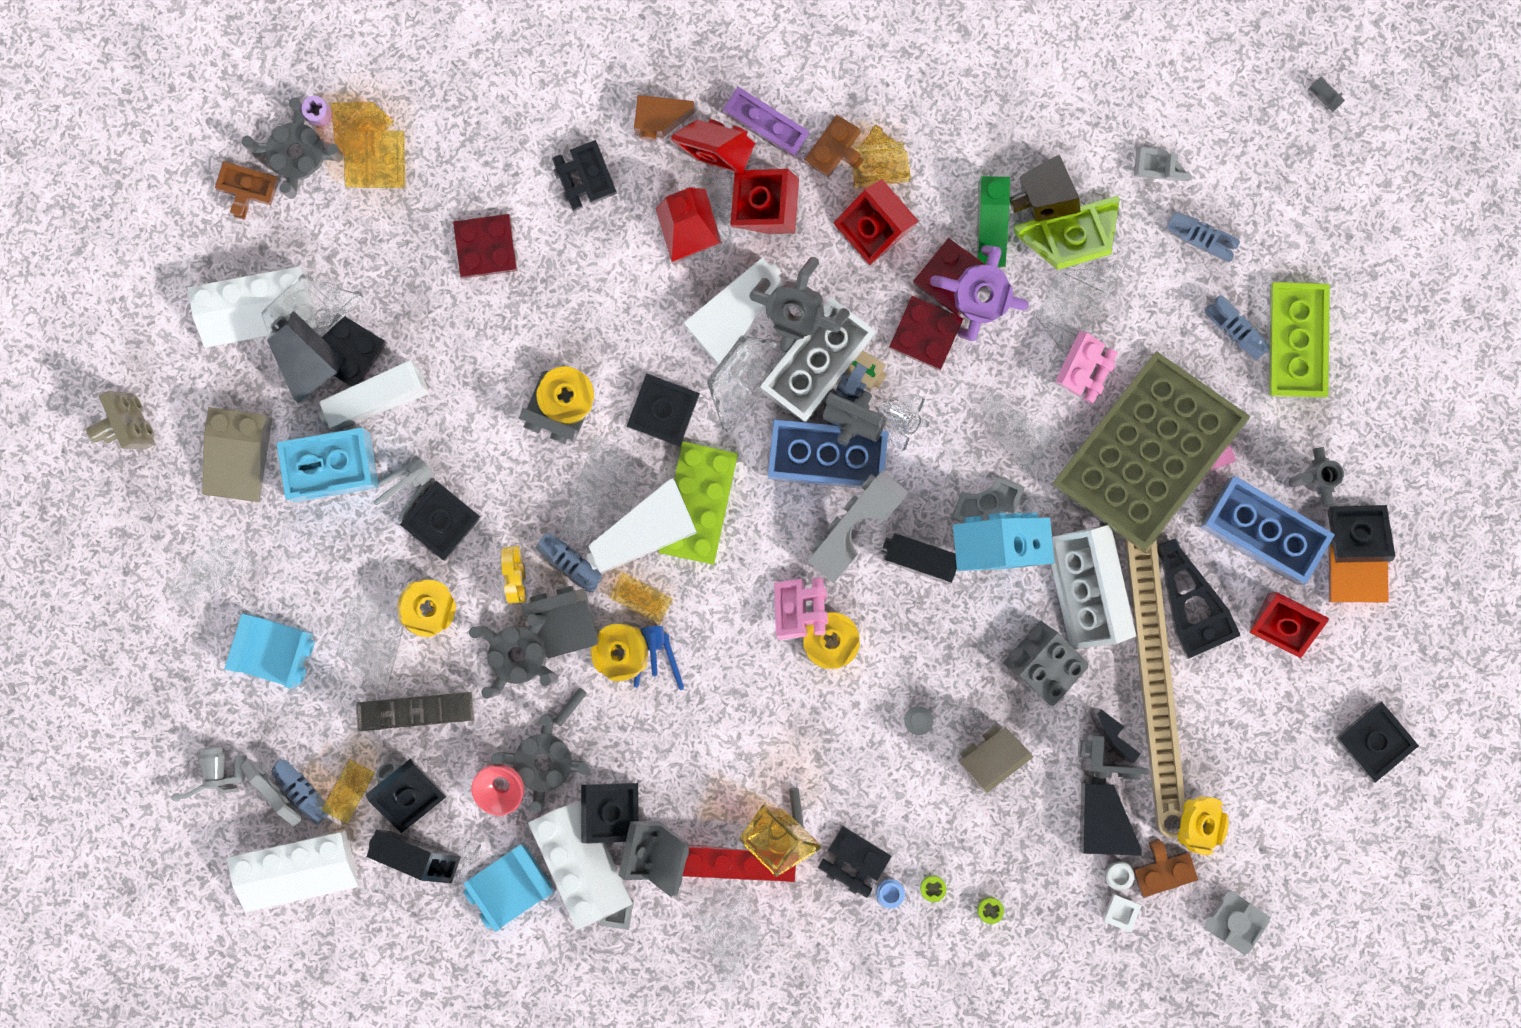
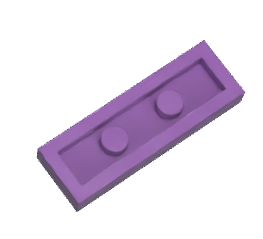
M737 87L723 108V113L792 157H795L809 135L808 130L740 87Z

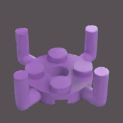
M984 245L981 252L984 256H988L986 265H976L967 268L958 281L934 275L930 279L932 286L953 291L956 308L966 318L970 319L968 328L963 327L958 331V336L962 339L975 341L978 337L981 323H989L1003 316L1009 307L1022 311L1029 307L1027 300L1013 296L1012 286L1005 273L997 268L1001 255V249L997 246ZM982 286H987L990 290V296L985 302L979 301L977 297V292Z

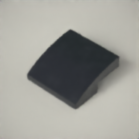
M1092 708L1089 712L1092 721L1100 735L1104 736L1105 742L1122 759L1135 763L1141 753L1118 737L1124 726L1102 709Z

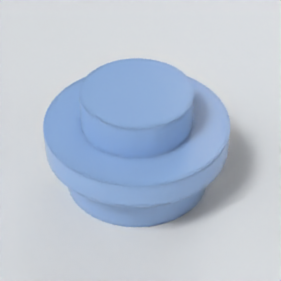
M886 879L878 885L876 897L882 906L896 908L903 902L905 890L899 881Z

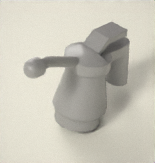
M222 746L199 749L198 761L204 777L203 784L185 794L174 793L171 799L174 802H178L180 799H186L206 788L217 789L222 793L237 792V787L223 789L220 786L244 782L245 774L240 765L247 760V755L235 756L234 774L232 777L224 778L225 754L223 753Z

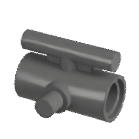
M862 391L859 398L855 399L854 402L833 393L828 395L823 419L840 426L839 430L841 433L837 439L840 444L847 446L851 437H855L856 434L874 442H877L887 417L869 409V402L872 398L871 393Z
M1324 447L1314 448L1312 466L1304 473L1291 477L1289 485L1293 488L1305 485L1309 490L1317 492L1318 495L1321 494L1322 506L1334 504L1332 492H1335L1334 487L1342 482L1344 470L1338 462L1326 458ZM1321 471L1325 475V481L1321 477Z

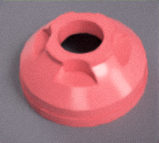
M491 764L476 774L472 782L471 791L475 803L483 811L492 815L503 816L510 814L519 807L524 795V783L520 775L513 768L503 764ZM504 777L508 780L510 787L507 790H500L495 786L494 779Z

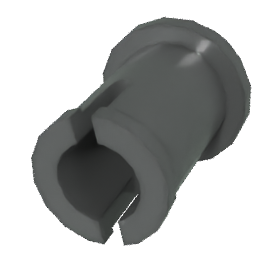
M1322 76L1308 89L1326 105V111L1330 109L1334 112L1345 101L1342 97L1343 93L1339 94Z

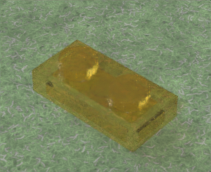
M623 572L609 597L658 624H661L673 601L667 595Z
M348 759L320 810L347 824L375 772Z

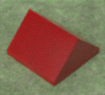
M1278 592L1267 594L1249 633L1302 658L1328 623L1329 618Z

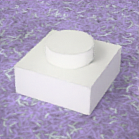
M1113 894L1103 921L1132 932L1142 905Z

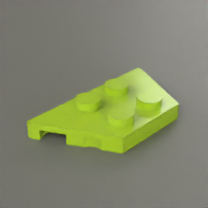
M1114 196L1080 206L1081 212L1040 222L1032 220L1014 225V233L1056 270L1112 254L1120 198L1119 196Z

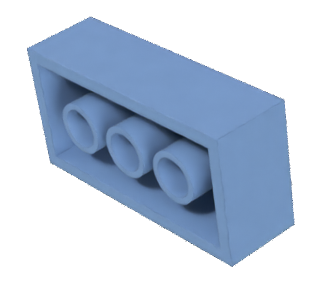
M774 419L768 479L861 489L860 487L871 474L877 477L882 470L885 471L888 431H882L877 442L856 434L855 437H851L848 445L845 446L837 441L841 433L839 430L840 426Z
M1236 476L1227 478L1199 526L1201 529L1296 585L1307 584L1335 535Z

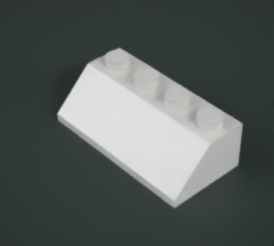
M301 266L187 287L192 316L205 348L269 336L272 332L271 324L279 316L283 315L286 317L292 311L296 312L311 328L317 327L307 271Z
M831 297L824 306V316L833 319L839 310L845 307ZM850 312L849 318L838 332H832L819 327L814 334L798 339L760 386L763 394L787 412L806 422L877 331L852 312Z
M1103 525L1052 536L1054 564H1051L1069 644L1074 649L1118 644L1136 637L1112 528L1109 525Z
M581 800L556 809L528 823L576 930L583 929L633 905L621 877L618 876L619 872L606 844L581 843Z
M347 830L237 854L227 858L232 886L245 912L359 886Z

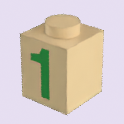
M862 351L845 373L851 375L857 363L865 366L867 370L861 382L866 384L865 389L870 392L873 386L879 388L887 376L883 372L886 364L867 352Z

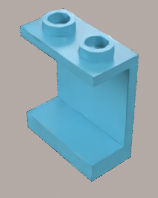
M241 614L224 669L242 672L285 685L286 688L295 689L297 684L301 685L306 675V668L303 665L306 656L310 657L314 649L315 641L311 640L313 633L250 614Z
M524 842L463 883L466 888L463 892L467 900L472 905L477 904L482 912L479 916L483 924L488 929L492 927L495 932L556 890Z

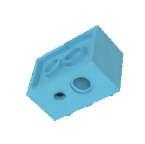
M364 428L276 442L286 500L296 503L379 488L371 434Z
M1038 513L989 514V520L982 521L981 516L965 517L964 523L953 525L957 571L1011 569L1054 564L1050 518H1039Z

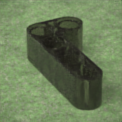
M472 692L356 702L358 732L475 720Z

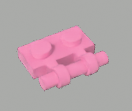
M1079 331L1055 382L1071 393L1080 396L1084 388H1086L1087 392L1083 400L1093 404L1097 395H1101L1104 389L1103 383L1108 372H1112L1116 365L1114 360L1118 352L1107 348L1104 357L1101 356L1105 344L1089 333ZM1095 365L1098 366V369L1093 379H1090V376L1095 368Z
M813 578L812 588L805 589V582L802 579L774 582L776 637L779 640L807 636L806 625H814L815 635H824L826 633L825 624L828 623V614L825 612L824 600L827 599V590L824 588L823 578ZM812 600L813 612L806 613V601Z

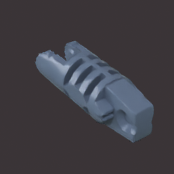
M1178 212L1173 213L1166 227L1184 241H1189L1200 249H1206V252L1226 262L1232 261L1234 254L1231 249L1238 248L1240 244L1239 239L1219 229L1215 230L1213 226L1205 222H1199L1197 218Z
M1223 295L1218 296L1213 305L1210 304L1205 308V314L1221 330L1224 329L1225 334L1233 342L1236 341L1238 347L1255 360H1258L1270 348L1258 332V329L1256 327L1252 328V323L1244 315L1240 316V311Z
M857 363L851 375L844 373L834 394L851 402L858 399L866 387V384L861 382L867 368Z
M546 533L535 547L551 565L556 566V569L562 571L571 581H574L589 593H593L596 590L598 583L603 578L599 570H593L586 559H583L580 554L575 553L574 549H570L569 545L550 533Z
M280 759L275 763L271 775L282 787L281 790L297 809L314 824L317 825L322 822L331 811L319 792L287 760Z

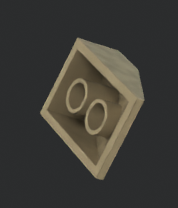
M208 407L203 449V495L260 502L272 418L262 414Z
M995 725L982 735L985 739L977 746L972 743L960 752L962 758L958 760L959 764L976 786L985 793L991 791L1034 757L1005 726L998 728Z

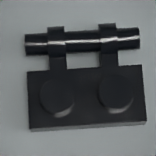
M596 140L570 149L573 158L571 162L565 163L563 155H557L552 158L555 166L553 171L556 178L560 179L565 191L563 192L564 199L570 203L572 211L583 208L580 197L585 194L588 195L591 204L617 194ZM578 171L583 184L575 187L570 174Z
M842 825L828 848L829 852L837 856L832 864L823 858L817 868L825 872L826 877L832 881L836 879L849 887L848 891L855 895L859 893L867 898L873 888L863 883L866 876L868 875L878 881L892 855ZM844 862L859 870L855 877L841 869Z

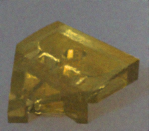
M331 102L334 144L355 163L364 156L394 123L374 102Z
M875 124L870 130V134L855 148L861 154L860 157L864 161L858 169L852 167L854 188L869 187L880 179H883L886 184L910 182L908 154L904 149V143L901 141L897 142Z

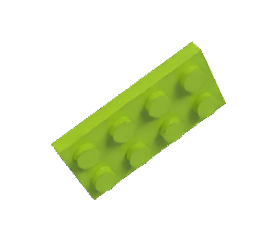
M1272 282L1270 284L1269 397H1328L1330 284Z
M682 441L674 480L697 533L659 549L658 553L711 565L715 564L738 453Z

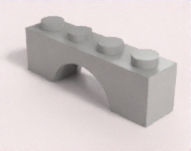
M883 470L877 477H874L872 474L860 487L864 490V493L859 499L855 495L843 508L847 511L846 515L842 519L837 516L827 528L830 532L828 537L824 540L820 536L810 548V551L814 554L808 562L833 583L858 555L853 546L851 536L854 523L865 518H876L886 521L909 493Z

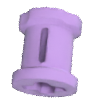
M309 96L302 103V113L312 125L323 127L329 124L332 111L324 99L319 96ZM316 107L320 108L318 116L314 115V108Z

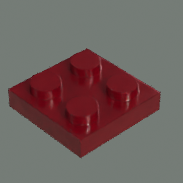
M510 214L453 221L461 279L518 271Z
M948 237L914 279L913 283L959 317L961 312L955 306L954 292L932 286L930 283L931 277L938 275L958 281L967 268L986 264Z
M911 296L889 349L941 371L964 318Z

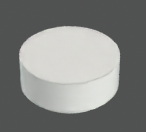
M1123 861L1110 863L1104 874L1106 883L1118 891L1131 887L1135 879L1132 867Z

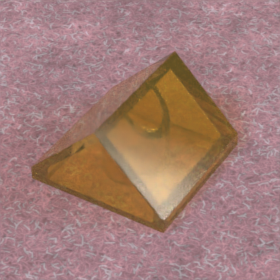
M764 804L739 838V841L776 877L821 849V844L784 809Z

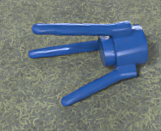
M663 626L641 628L648 651H650L652 676L655 677L658 674L656 651L663 650V644L678 688L683 690L684 685L670 645L669 634H664ZM641 672L634 678L635 688L639 687Z

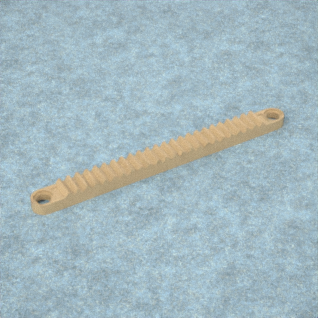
M1125 539L1156 825L1162 835L1175 839L1178 836L1180 826L1176 831L1169 832L1164 826V821L1168 816L1175 815L1181 823L1185 794L1157 543L1155 540L1148 551L1144 553Z

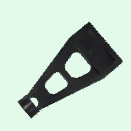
M1177 538L1158 545L1157 552L1162 561L1174 632L1186 659H1190L1241 636L1230 610L1181 549ZM1176 552L1174 558H1168V554ZM1182 570L1188 571L1196 584L1195 589L1184 594L1178 592L1174 580L1175 574ZM1194 596H1199L1210 607L1211 615L1204 620L1191 624L1186 619L1185 602Z

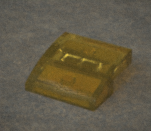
M343 130L344 187L405 188V138L403 130Z

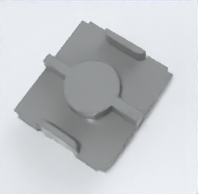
M1229 890L1219 901L1213 913H1211L1204 928L1246 956L1265 931L1271 917L1232 890Z

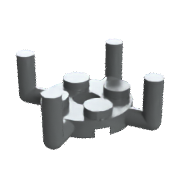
M291 98L289 100V106L294 111L293 123L277 126L273 130L268 143L255 142L250 136H244L241 141L242 145L249 152L267 155L270 166L279 175L287 179V182L280 184V191L289 199H294L297 196L298 180L310 177L311 174L321 167L323 160L341 161L343 159V152L336 144H329L327 149H324L320 136L314 129L304 124L305 116L301 109L302 103L298 98ZM295 144L301 145L303 148L302 155L296 159L290 158L288 155L289 148Z
M816 257L808 259L798 272L796 282L785 281L771 295H768L765 292L771 283L767 278H762L749 294L752 301L766 306L768 319L771 318L775 324L773 326L774 329L783 335L780 345L783 352H788L798 339L814 334L819 327L832 332H838L850 316V312L846 308H842L833 319L825 317L821 294L807 287L809 277L819 265V260ZM789 306L797 307L801 312V316L793 315L789 310Z
M543 613L529 615L527 617L529 627H508L498 634L484 625L470 628V637H482L491 643L487 662L497 675V678L492 686L482 689L481 694L484 698L488 699L498 696L507 682L521 684L537 676H540L539 681L542 686H549L558 682V675L545 667L547 656L543 639L538 634L546 621V616ZM516 646L524 651V659L520 663L515 662L511 657V651Z
M545 714L540 717L542 725L541 734L533 735L524 740L516 753L497 752L491 757V761L496 765L501 763L514 765V769L522 778L524 785L534 790L533 802L529 806L532 813H538L543 809L545 791L553 790L563 784L571 771L584 775L590 772L592 768L589 762L572 760L571 753L566 744L558 737L552 735L554 717L551 714ZM540 754H545L551 759V766L546 771L539 770L535 765V759Z

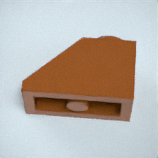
M638 95L634 121L635 135H640V139L655 141L657 137L664 138L694 114V101Z

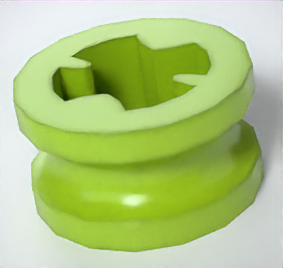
M927 876L920 884L921 894L929 902H938L946 895V884L938 876ZM939 882L941 886L938 889L941 892L938 895L934 893L930 896L927 895L926 891L929 890L926 888L927 883L935 884Z
M986 897L979 902L977 912L983 922L995 924L1003 918L1004 907L998 899ZM988 903L992 906L998 905L999 911L995 910L997 915L994 918L990 915L984 916L983 910L986 911L984 906Z

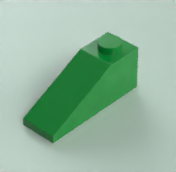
M981 176L978 182L977 258L986 264L988 256L982 254V247L984 245L997 246L1001 249L997 267H1006L1010 177Z

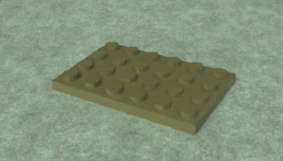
M1156 351L1053 481L1052 486L1146 553L1246 425L1250 415Z

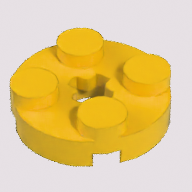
M561 366L547 372L538 386L536 396L539 408L549 419L561 424H573L582 420L591 412L595 393L591 381L584 373L569 366ZM562 388H567L569 392L573 391L574 393L569 403H565L564 400H558V395L562 394Z
M520 546L503 547L501 549L502 575L505 577L506 585H504L507 602L508 604L527 602L525 585H522V579H526L524 562H521Z
M431 579L412 581L407 584L399 596L397 603L398 621L412 634L421 637L435 636L451 625L456 612L455 600L448 591L449 589L441 582ZM426 600H430L429 605L433 607V610L423 616L420 606Z
M830 612L827 613L828 623L825 624L826 633L824 635H815L814 625H807V636L803 637V647L808 658L815 665L824 669H838L848 665L856 657L860 647V638L855 623L849 617L841 613ZM833 633H836L838 635L836 640L839 642V645L837 647L831 646L830 649L826 648L824 636L826 634L831 636Z
M619 623L608 625L600 630L598 644L591 647L592 663L599 673L602 672L611 681L619 682L630 680L646 669L648 646L639 628ZM618 644L625 650V655H623L621 661L619 656L614 655V651L618 649Z
M1199 796L1195 799L1186 800L1177 836L1179 843L1185 845L1193 853L1201 855H1211L1215 851L1211 850L1216 845L1221 846L1223 844L1229 827L1228 814L1223 813L1220 806H1224L1223 803L1216 798Z

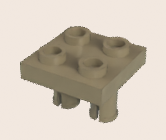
M107 391L99 395L107 418L86 428L87 435L92 442H98L103 439L104 442L110 443L118 439L122 449L146 450L156 445L153 439L154 431L151 425L145 421L141 412L143 410L142 404L133 393Z

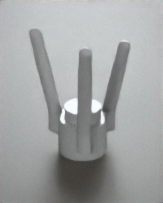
M421 458L416 462L412 460L405 467L378 481L379 486L403 474L406 475L404 479L374 501L375 505H379L410 481L415 487L421 484V487L399 515V522L404 520L423 493L433 485L430 479L435 474Z

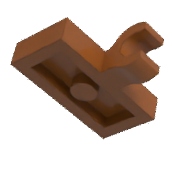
M836 114L804 159L805 163L828 178L841 160L858 169L864 159L860 157L861 154L850 147L860 135V129Z
M223 161L215 189L235 196L230 213L234 214L233 216L245 220L249 208V200L272 205L280 179L271 174Z
M1160 839L1148 842L1155 862L1133 868L1143 898L1198 881L1190 853L1186 851L1167 857L1164 843Z

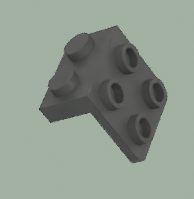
M543 371L527 409L522 408L518 419L525 423L523 428L537 434H539L540 430L551 434L550 439L564 445L567 441L575 443L585 417L573 424H561L549 419L541 411L537 402V389L541 380L549 372ZM562 388V394L558 395V400H564L565 403H569L570 398L574 396L573 391L569 392L567 388Z
M573 586L557 589L556 596L547 598L546 593L530 597L531 603L521 605L524 616L543 613L546 616V621L540 629L539 635L543 639L547 658L596 646L599 642L586 589L574 590Z
M1042 621L1030 630L1027 637L1017 648L1012 650L1009 657L1003 662L1008 669L1022 678L1051 706H1054L1089 666L1088 662L1056 630Z
M1083 734V740L1078 742V757H1082V769L1089 770V775L1112 778L1113 772L1118 773V777H1123V779L1141 780V774L1148 775L1149 769L1141 766L1103 764L1104 736Z
M630 821L618 876L623 880H649L668 896L675 897L678 895L682 884L685 862L689 854L688 842L660 821Z

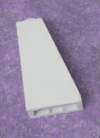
M762 257L684 322L685 328L720 369L726 366L765 308L764 305L750 299V292L762 278H767L771 283L765 292L768 295H771L781 284V278L779 277L781 271L772 260L767 263Z
M410 360L320 401L322 409L318 413L323 425L329 426L330 429L336 431L430 393L420 367Z
M670 479L589 545L591 553H588L587 557L593 570L598 568L599 572L603 574L697 533L675 480Z

